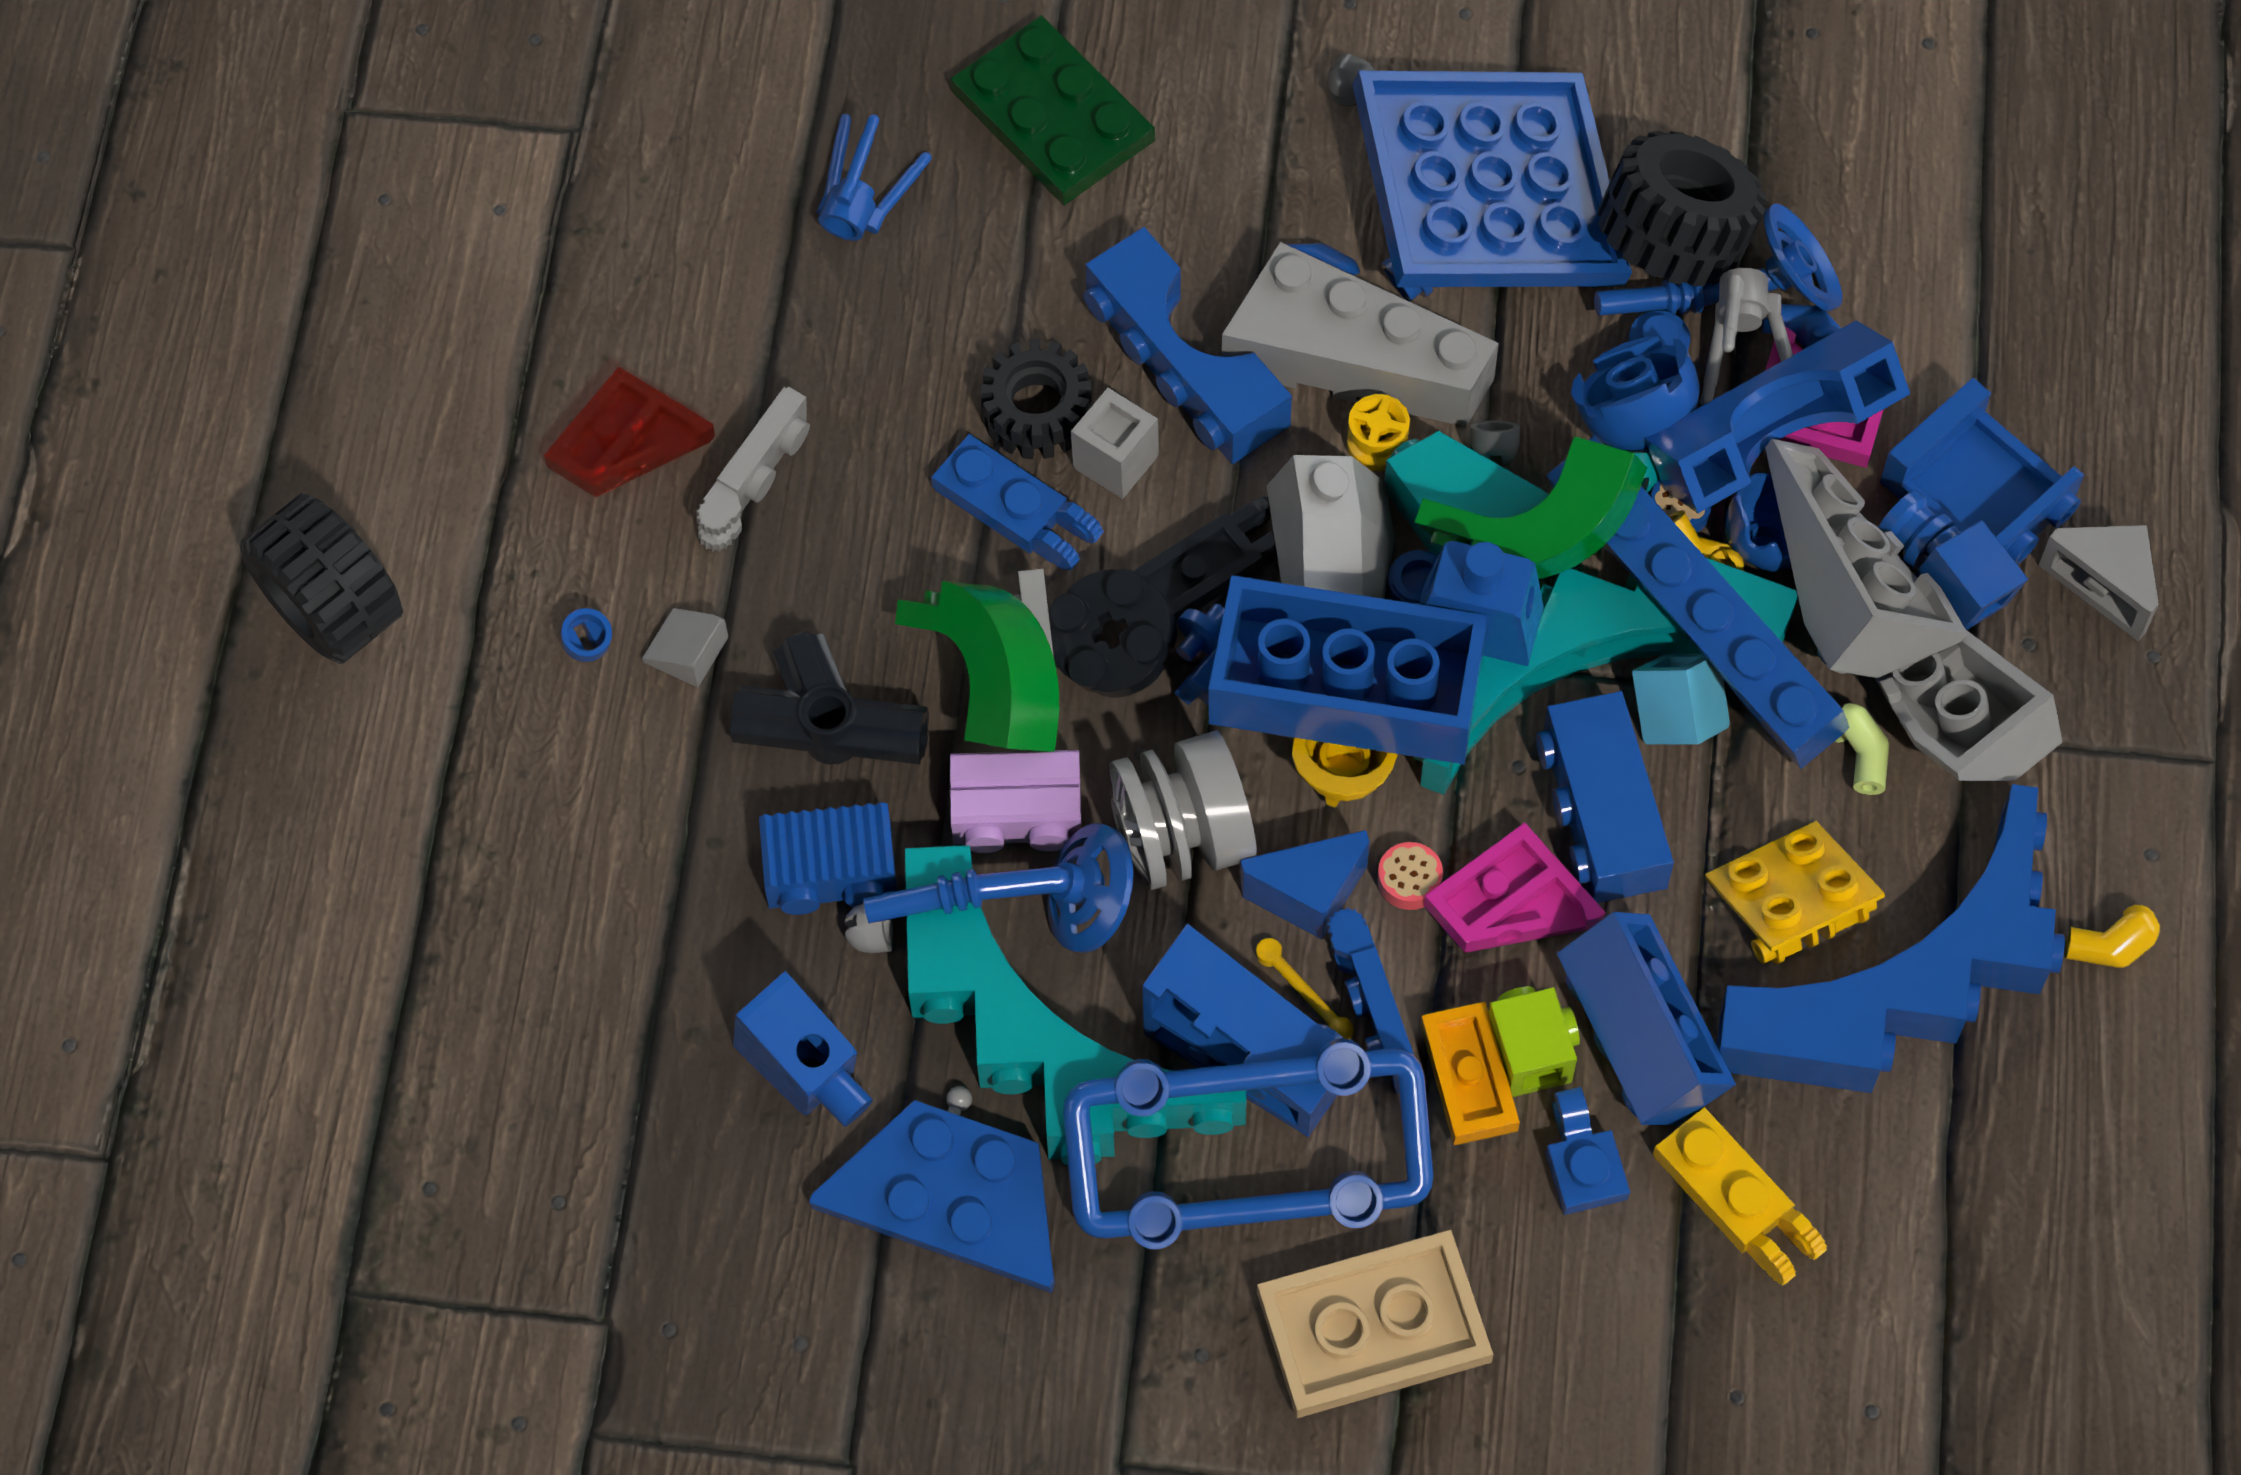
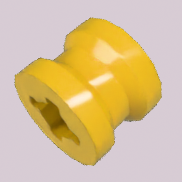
M1384 394L1365 396L1356 402L1349 413L1347 438L1349 455L1370 471H1385L1386 460L1389 459L1392 452L1408 441L1410 417L1407 408L1398 399ZM1385 435L1386 439L1379 441L1380 436Z

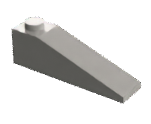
M1771 439L1765 449L1804 625L1818 648L1819 658L1829 670L1841 674L1851 673L1879 678L1961 643L1968 633L1942 588L1928 573L1921 574L1917 578L1897 554L1904 545L1892 531L1883 533L1877 526L1866 520L1860 513L1864 507L1865 500L1819 448Z
M1293 455L1267 485L1281 583L1385 599L1395 542L1386 482L1352 456Z

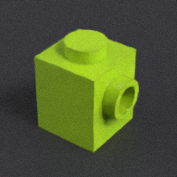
M1529 986L1519 987L1503 993L1498 997L1497 1001L1490 1002L1489 1016L1513 1097L1572 1083L1577 1062L1573 1046L1580 1044L1579 1031L1572 1009L1570 1007H1560L1554 987L1535 991V988Z

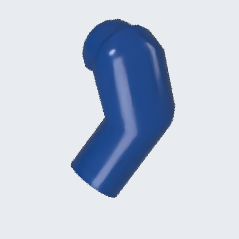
M1781 304V315L1785 327L1796 334L1795 339L1804 348L1841 329L1825 310L1816 305ZM1768 318L1762 320V334H1772Z

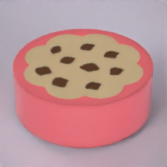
M1417 842L1399 843L1388 849L1380 860L1377 878L1380 893L1387 902L1397 908L1404 910L1424 908L1425 895L1442 883V863L1438 855L1426 845Z

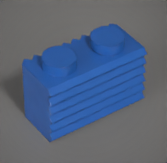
M880 802L876 805L867 803L864 806L855 804L850 808L841 806L837 809L829 807L825 810L816 808L811 812L802 810L799 813L790 811L785 815L776 813L773 816L764 814L759 817L764 886L769 909L781 908L784 913L802 915L816 911L820 907V903L846 901L847 905L854 907L864 903V898L897 891L892 829L887 803Z

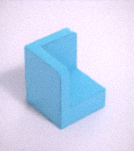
M1702 653L1664 654L1632 671L1642 737L1646 744H1700L1729 727L1730 719L1723 678Z

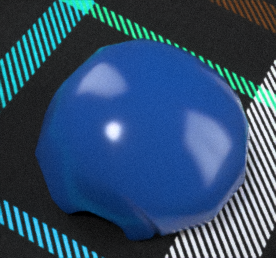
M1754 473L1750 475L1751 484L1733 494L1725 513L1723 526L1727 543L1734 551L1740 554L1743 560L1757 568L1771 572L1790 570L1792 567L1771 473Z

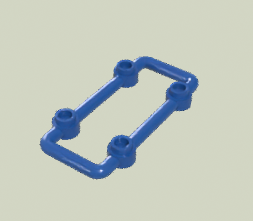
M1338 1038L1326 1043L1320 1049L1317 1056L1168 1072H1164L1158 1064L1150 1060L1137 1059L1124 1065L1116 1077L1090 1079L1078 1083L1069 1091L1064 1100L1063 1118L1073 1214L1077 1225L1082 1231L1094 1238L1107 1239L1132 1236L1143 1247L1162 1249L1171 1245L1183 1230L1333 1215L1339 1223L1346 1227L1363 1228L1372 1224L1379 1217L1382 1210L1404 1208L1418 1204L1427 1197L1433 1185L1434 1174L1425 1076L1421 1063L1417 1058L1403 1049L1391 1048L1364 1051L1354 1041ZM1396 1075L1398 1077L1407 1173L1405 1181L1377 1184L1370 1175L1362 1171L1351 1170L1341 1173L1335 1178L1329 1189L1177 1204L1172 1197L1163 1192L1151 1191L1141 1194L1136 1198L1129 1210L1100 1211L1090 1107L1119 1103L1128 1113L1142 1117L1153 1115L1161 1110L1168 1098L1321 1083L1329 1092L1340 1096H1347L1360 1091L1370 1077Z

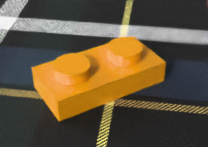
M1486 1002L1422 1015L1420 1026L1453 1145L1518 1132L1520 1121Z

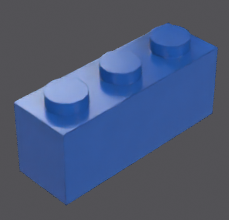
M1619 691L1547 706L1543 731L1536 732V745L1543 769L1553 768L1558 788L1552 790V798L1558 823L1561 827L1569 825L1575 845L1569 847V859L1574 878L1580 884H1587L1589 894L1597 903L1667 889L1674 861L1623 692Z
M1612 912L1557 953L1567 974L1566 983L1574 998L1582 1004L1595 1030V1043L1600 1052L1610 1061L1623 1087V1100L1628 1109L1639 1119L1641 1125H1679L1736 1085L1650 914Z

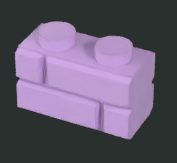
M1079 750L950 753L951 828L954 845H970V850L976 853L999 851L1004 847V843H1030V846L1036 850L1057 851L1061 850L1069 838L1082 828Z

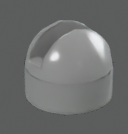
M864 903L854 906L845 918V925L849 927L845 932V938L850 946L860 952L871 954L892 951L894 946L893 919L869 924Z

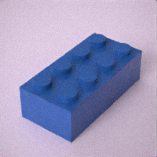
M1231 575L1208 689L1209 724L1465 764L1484 653L1488 615Z

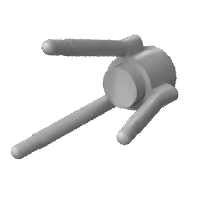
M1736 268L1723 273L1720 277L1719 302L1715 305V326L1703 381L1701 406L1713 400L1723 351L1731 352L1734 349L1737 331L1749 332L1756 330L1762 325V320L1768 318L1780 362L1793 356L1781 315V295L1768 293V277L1760 270Z

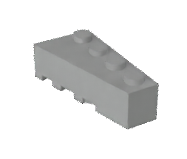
M1280 242L1223 332L1222 357H1235L1255 353L1283 386L1296 389L1298 383L1327 389L1333 391V397L1356 402L1357 397L1363 398L1373 394L1389 395L1398 399L1407 408L1410 415L1466 427L1494 381L1499 343Z

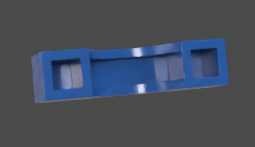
M1142 227L1085 264L1086 291L1083 293L1089 310L1098 321L1104 323L1108 320L1120 334V342L1125 352L1137 365L1145 363L1156 376L1157 386L1167 402L1173 407L1181 405L1190 415L1198 437L1210 450L1218 448L1227 460L1234 464L1291 426L1292 395L1255 353L1235 357L1209 355L1189 346L1173 330L1169 318L1181 300V268L1145 227Z
M1855 320L1687 414L1669 428L1646 437L1645 440L1664 490L1698 514L1751 484L1750 469L1752 464L1765 450L1771 439L1779 440L1800 429L1823 423L1848 422L1858 424L1910 395V391L1893 342Z

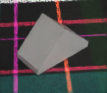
M2147 525L2057 528L2049 537L2038 566L2139 641L2146 634L2159 605Z

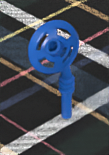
M1773 204L1768 207L1764 212L1763 219L1767 242L1773 256L1765 261V268L1757 269L1768 277V291L1776 290L1779 287L1782 290H1787L1793 286L1804 298L1825 311H1833L1841 306L1842 290L1838 277L1815 236L1785 206ZM1813 272L1817 278L1820 289L1813 285V279L1811 275ZM1664 280L1662 286L1597 291L1594 296L1595 311L1598 316L1660 310L1676 314L1678 311L1680 315L1688 314L1690 309L1694 314L1701 313L1704 306L1719 302L1720 283L1714 285L1706 282L1705 286H1691L1684 282L1679 285Z
M1094 823L1082 827L1069 838L1060 851L1054 867L977 874L974 869H969L966 871V877H962L959 872L952 873L951 880L949 881L945 875L937 877V883L864 898V908L867 921L870 924L942 909L945 914H950L953 912L954 906H957L959 911L967 910L968 903H971L974 908L981 907L982 900L1047 894L1049 924L1057 941L1068 950L1088 953L1103 946L1114 935L1125 916L1133 886V861L1129 845L1117 829L1109 825ZM1085 841L1083 846L1077 847L1079 844ZM1104 849L1110 866L1109 886H1105L1104 876L1096 860V857ZM1056 903L1059 910L1061 911L1060 918L1057 913ZM1075 905L1082 906L1078 911L1075 910ZM1100 909L1101 911L1095 921L1087 929L1078 933L1077 925L1090 920L1097 910Z

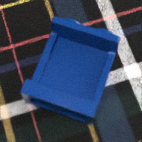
M1972 378L1889 451L1880 483L1900 500L1911 491L1918 490L1927 498V507L1936 515L1946 514L1955 522V526L1960 533L1983 520L2018 565L2033 551L2039 541L2037 535L2049 524L2059 528L2077 510L2081 500L2076 495L2084 473L2074 466L2061 476L1986 413L1991 392L1976 379Z

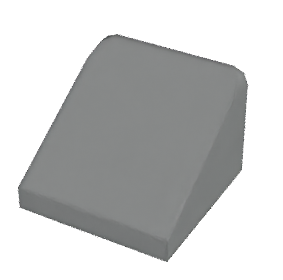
M673 608L642 658L643 663L698 688L728 639L725 619L714 614Z

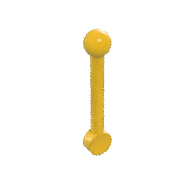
M1265 938L1261 940L1256 948L1258 962L1263 966H1273L1331 1029L1339 1033L1344 1039H1350L1354 1033V1025L1351 1020L1346 1017H1338L1282 957V946L1276 939Z

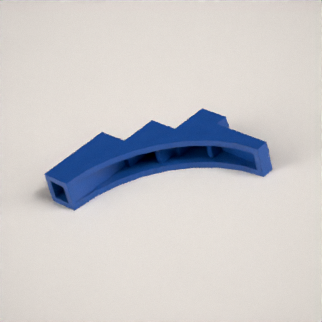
M2012 784L2001 810L1993 854L1984 874L1959 908L1921 942L1878 966L1830 982L1785 988L1727 986L1720 1008L1716 1046L1730 1073L1872 1093L1880 1071L1891 1072L1896 1035L1956 1044L1965 1022L1975 1023L1977 1019L1981 986L2040 995L2050 972L2059 973L2061 970L2065 937L2063 934L2054 933L2056 909L2038 907L2042 892L2043 874L2042 871L2032 870L2033 851L2042 850L2047 828V813L2037 812L2038 787Z

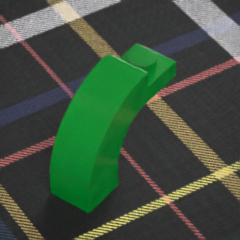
M1574 436L1556 486L1541 503L1531 510L1512 517L1493 518L1423 498L1415 523L1432 535L1429 544L1442 549L1444 543L1448 541L1469 545L1490 542L1497 545L1503 553L1530 559L1536 564L1538 579L1546 578L1580 564L1601 549L1615 535L1635 503L1647 467L1635 453Z
M942 581L940 592L925 590L923 602L898 599L895 625L943 633L955 642L964 657L970 682L965 741L1007 749L1055 752L1059 719V686L1055 661L1050 644L1041 625L1021 600L1001 588Z

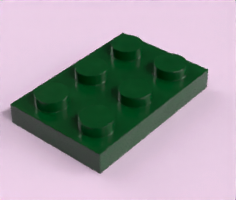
M1042 15L950 78L951 92L1063 206L1155 141V127Z

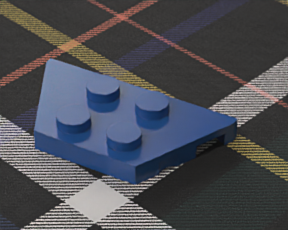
M914 1100L814 1191L810 1198L809 1204L811 1208L819 1212L1052 1293L1055 1286L1041 1150L1037 1142Z

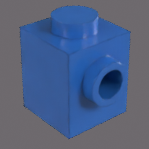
M1983 520L1961 533L1956 526H1953L1935 537L1925 547L1929 557L1915 573L1917 578L1921 574L1928 573L1942 588L1966 630L2007 606L2028 580Z

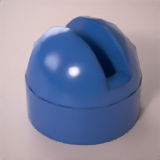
M590 608L578 609L570 613L563 622L560 634L561 645L572 659L581 662L594 661L601 658L607 652L612 638V628L609 620L601 612ZM582 624L594 650H585L573 628Z

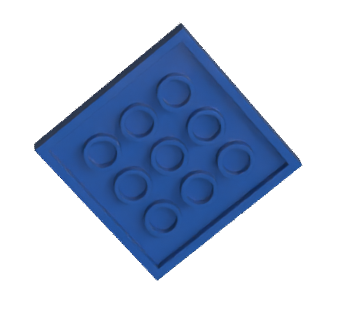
M1359 70L1352 86L1396 287L1625 286L1632 274L1630 263L1622 258L1623 254L1620 251L1614 250L1606 241L1608 236L1601 232L1598 224L1600 217L1597 215L1598 207L1610 181L1583 73Z

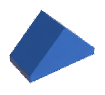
M1367 831L1355 832L1240 860V889L1243 898L1323 940L1328 932L1327 924L1330 923L1329 917H1333L1334 912H1339L1340 908L1344 906L1367 869L1370 843Z

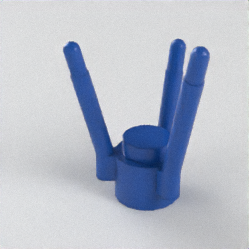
M849 114L841 115L824 195L816 211L819 215L818 222L829 233L845 240H860L865 230L877 234L885 216L920 176L932 159L930 153L923 152L876 206L873 200L874 190L867 183L859 180L879 124V117L875 114L868 117L847 175L842 180L841 175L849 140L851 116Z

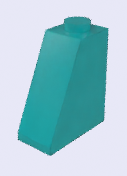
M1440 431L1421 441L1419 439H1411L1404 442L1386 460L1385 482L1388 496L1428 551L1436 555L1439 554L1441 549L1429 544L1432 535L1415 523L1423 498L1486 517L1506 518L1531 510L1549 495L1544 490Z

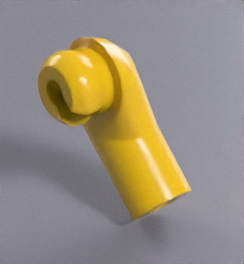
M2132 905L2123 911L2124 916L2104 933L2070 927L2067 934L2064 957L2069 960L2115 968L2127 967L2154 946L2160 933V924L2150 908L2143 905Z

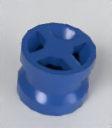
M1913 490L1899 500L1884 517L1878 528L1883 533L1893 532L1904 545L1901 549L1903 561L1915 570L1920 568L1929 557L1925 547L1939 534L1955 526V522L1946 514L1936 515L1927 507V498L1918 490Z

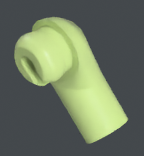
M1846 703L1842 709L1850 728L1835 742L1840 743L1848 740L1856 751L1854 790L1867 795L1881 794L1885 791L1889 753L1888 739L1866 708L1854 703Z

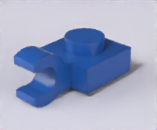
M1581 1087L1556 1092V1103H1552L1551 1106L1562 1142L1548 1145L1545 1154L1563 1215L1628 1200L1631 1192L1612 1130L1592 1134L1589 1111Z

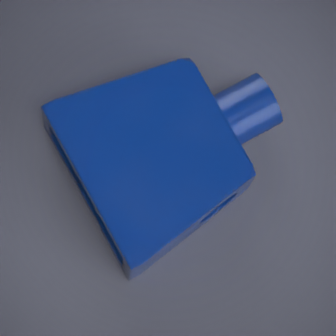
M1456 541L1445 542L1425 580L1419 604L1488 615L1483 656L1528 666L1544 608L1536 564L1530 559L1503 553L1497 545L1490 542H1480L1475 545Z
M786 971L736 1014L733 1047L801 1114L808 1115L822 1103L846 1127L856 1120L872 1103L873 1099L851 1077L857 1057L855 1048ZM815 1061L821 1066L811 1068L805 1066L802 1062Z

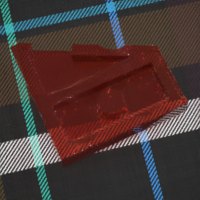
M618 366L544 454L547 468L592 496L598 497L710 443L715 437L713 423Z

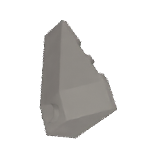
M1968 631V634L1961 643L1879 678H1875L1914 746L1959 781H2015L2062 743L2054 695Z

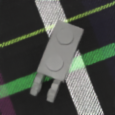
M784 387L718 476L717 481L704 497V504H699V510H697V524H699L698 539H700L701 545H704L706 550L711 549L712 552L714 550L721 552V549H727L728 545H732V539H736L742 531L740 519L742 510L750 500L758 503L763 499L776 476V471L773 468L784 453L790 456L794 455L806 439L810 429V424L807 423L806 396L791 387Z

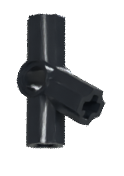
M804 631L787 637L784 643L773 651V658L786 690L740 685L739 690L735 691L731 708L730 736L733 743L808 751L810 756L816 761L827 765L840 764L850 760L852 757L920 765L921 759L925 756L928 742V707L852 698L850 693L846 691L824 634H810ZM830 720L841 721L838 726L832 729L818 728L822 723Z

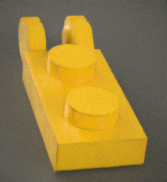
M1705 1107L1655 1146L1653 1155L1659 1164L1742 1254L1746 1251L1768 1273V1276L1779 1285L1782 1284L1783 1286L1796 1276V1271L1787 1255L1780 1250L1771 1238L1765 1236L1773 1228L1778 1226L1790 1241L1809 1259L1815 1260L1827 1250L1825 1240L1817 1229L1811 1225V1222L1801 1212L1794 1209L1795 1204Z

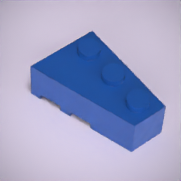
M1188 923L1143 984L1144 1035L1196 1068L1317 1056L1320 1049L1329 1041L1338 1038L1344 1039L1330 1027L1314 1022ZM1321 1083L1246 1090V1099L1307 1137L1310 1136L1338 1096L1326 1090Z

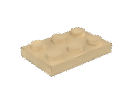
M1451 1230L1257 1284V1295L1296 1418L1492 1363L1493 1352Z

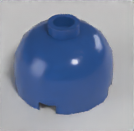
M1647 336L1625 342L1595 358L1593 362L1597 371L1590 375L1585 382L1581 373L1577 375L1573 381L1571 396L1593 436L1595 435L1607 446L1629 452L1644 451L1650 453L1645 440L1646 437L1669 428L1697 409L1700 384L1689 352L1681 340L1673 338L1674 346H1663L1659 336Z

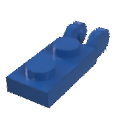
M971 434L961 442L931 477L932 488L1027 553L1030 554L1034 551L1050 563H1054L1057 567L1067 572L1076 566L1080 558L1078 557L1079 554L1075 551L1076 549L1071 544L1066 542V540H1062L1060 536L1051 531L1055 524L1090 544L1095 543L1104 531L1099 521L1090 515L1089 512H1085L1083 508L1074 502H1067L1066 497Z
M1348 907L1343 910L1340 908L1339 912H1334L1333 917H1329L1330 923L1327 924L1329 937H1331L1332 952H1334L1338 969L1355 976L1354 978L1344 980L1355 1016L1358 1018L1368 1015L1375 1035L1365 1038L1367 1050L1403 1049L1414 1055L1376 946L1366 924V919H1363L1362 913H1357L1356 909L1350 910ZM1389 1075L1395 1093L1398 1094V1077L1396 1075Z

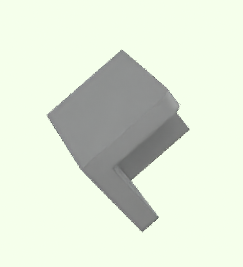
M1107 388L1071 431L1074 468L1121 499H1124L1159 455L1158 418L1110 388Z

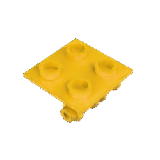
M1817 821L1705 874L1706 880L1758 937L1751 941V946L1756 958L1762 964L1769 961L1775 964L1784 962L1786 957L1802 950L1801 940L1809 948L1817 946L1819 944L1818 932L1823 938L1829 940L1835 937L1837 932L1858 922L1864 923L1868 921L1870 917L1869 912L1877 909L1876 901L1885 897L1881 888Z

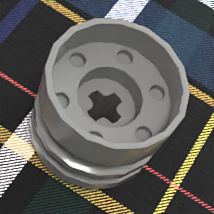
M1218 730L1176 742L1174 744V766L1176 773L1167 775L1163 764L1153 749L1140 754L1143 783H1141L1128 757L1109 763L1113 789L1111 806L1117 830L1124 836L1129 845L1133 864L1148 891L1167 885L1163 856H1166L1172 872L1179 882L1191 878L1190 848L1198 846L1201 855L1212 871L1239 864L1240 860L1256 856L1255 833L1243 786L1232 755Z

